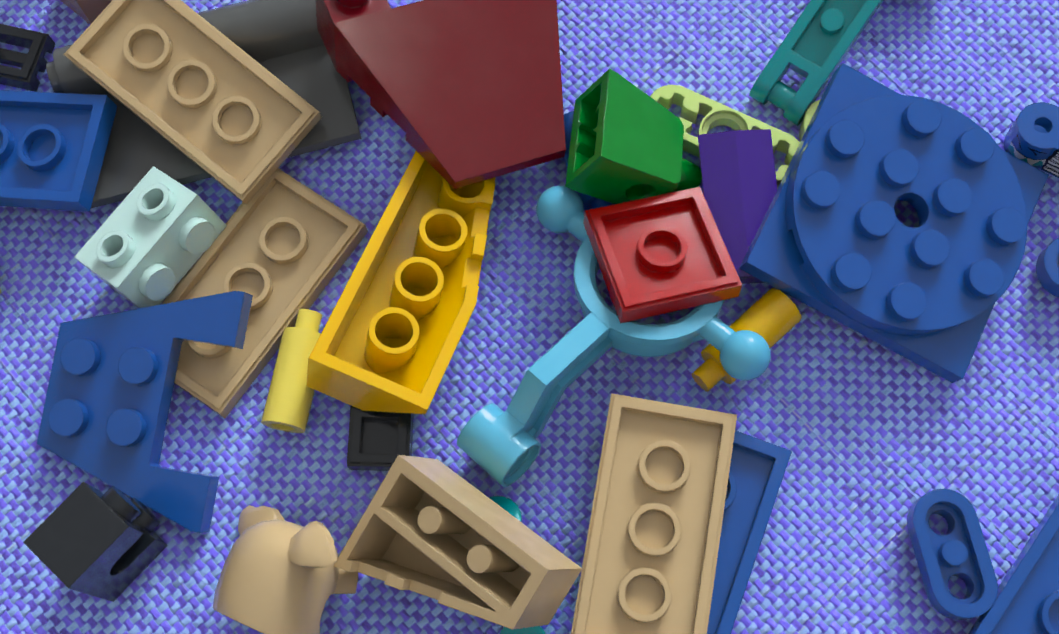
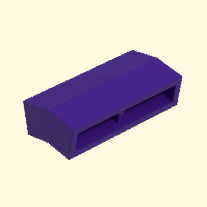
M771 129L733 130L698 135L704 197L742 284L765 283L739 268L777 192Z

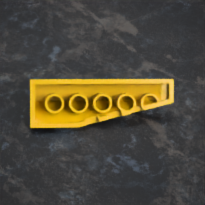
M415 151L308 358L307 387L362 411L427 413L476 306L496 177L454 189Z

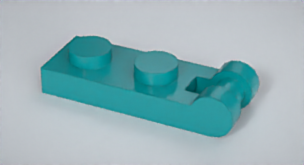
M811 0L757 78L749 96L763 105L768 101L785 111L783 114L784 118L797 126L800 125L809 106L815 102L884 0ZM789 68L806 78L798 91L781 82Z

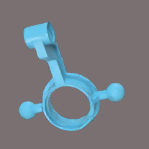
M554 186L544 191L538 199L536 214L539 222L547 230L554 233L570 232L582 242L575 259L573 282L584 319L526 371L505 412L494 403L484 406L467 422L457 439V446L503 487H508L517 481L537 458L541 450V444L536 438L542 433L565 389L611 347L631 355L657 357L675 353L689 346L692 342L705 339L720 351V362L723 369L731 377L743 381L753 380L761 376L768 368L771 359L769 345L761 335L750 330L735 332L717 318L724 300L696 306L686 316L669 323L645 324L636 321L620 323L617 313L604 301L597 288L595 276L600 267L583 224L584 207L582 199L577 192L566 186Z

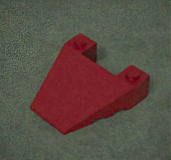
M315 0L317 29L336 71L348 83L353 80L370 97V105L382 117L388 115L406 133L405 140L454 189L565 157L566 144L557 0H423L391 8L387 0Z

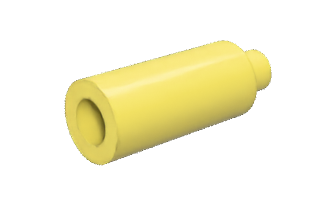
M299 309L295 327L284 328L261 423L267 427L291 433H304L306 430L315 392L314 389L306 386L308 358L321 335L318 332L322 314L317 311Z

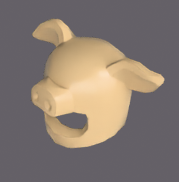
M249 505L240 513L238 522L240 536L233 544L224 563L215 589L213 609L263 634H320V619L329 596L333 594H355L358 572H348L334 567V563L337 562L338 558L337 548L329 530L323 523L313 521L304 527L285 521L278 509L264 505L259 507Z

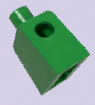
M609 68L575 100L566 187L613 204H619L699 187L702 173L701 167L682 157L684 125L680 118L617 72Z

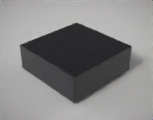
M351 406L347 467L350 470L389 471L398 455L412 456L414 414L362 411Z

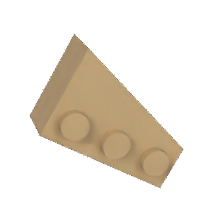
M406 455L397 456L337 558V562L334 563V567L348 572H359L385 581V585L399 590H410L438 600L439 604L510 629L549 625L583 569L440 460Z

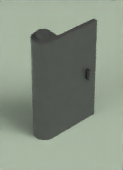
M247 0L198 13L320 112L322 118L287 158L362 139L348 82L336 71L318 32L315 0ZM71 45L54 49V61L48 62L46 69L50 84L55 93L107 95L117 105L91 208L124 200L153 166L182 185L212 178L71 63L63 55Z

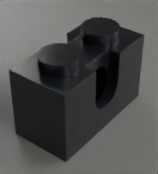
M82 482L23 542L69 589L112 602L168 546L153 531L160 524V521L135 498L129 500L113 486L103 494L100 490L85 482Z

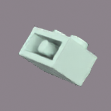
M153 166L74 257L109 287L138 308L160 305L227 225L196 193Z

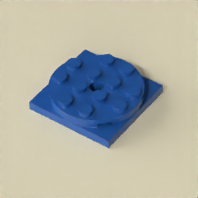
M842 63L833 73L739 269L953 383L964 378L995 302L1005 293L1019 270L1027 241V226L1049 174L1002 150L987 131L961 112L927 98L901 95ZM896 200L906 201L913 206L918 214V227L911 228L905 226L898 220L894 210Z

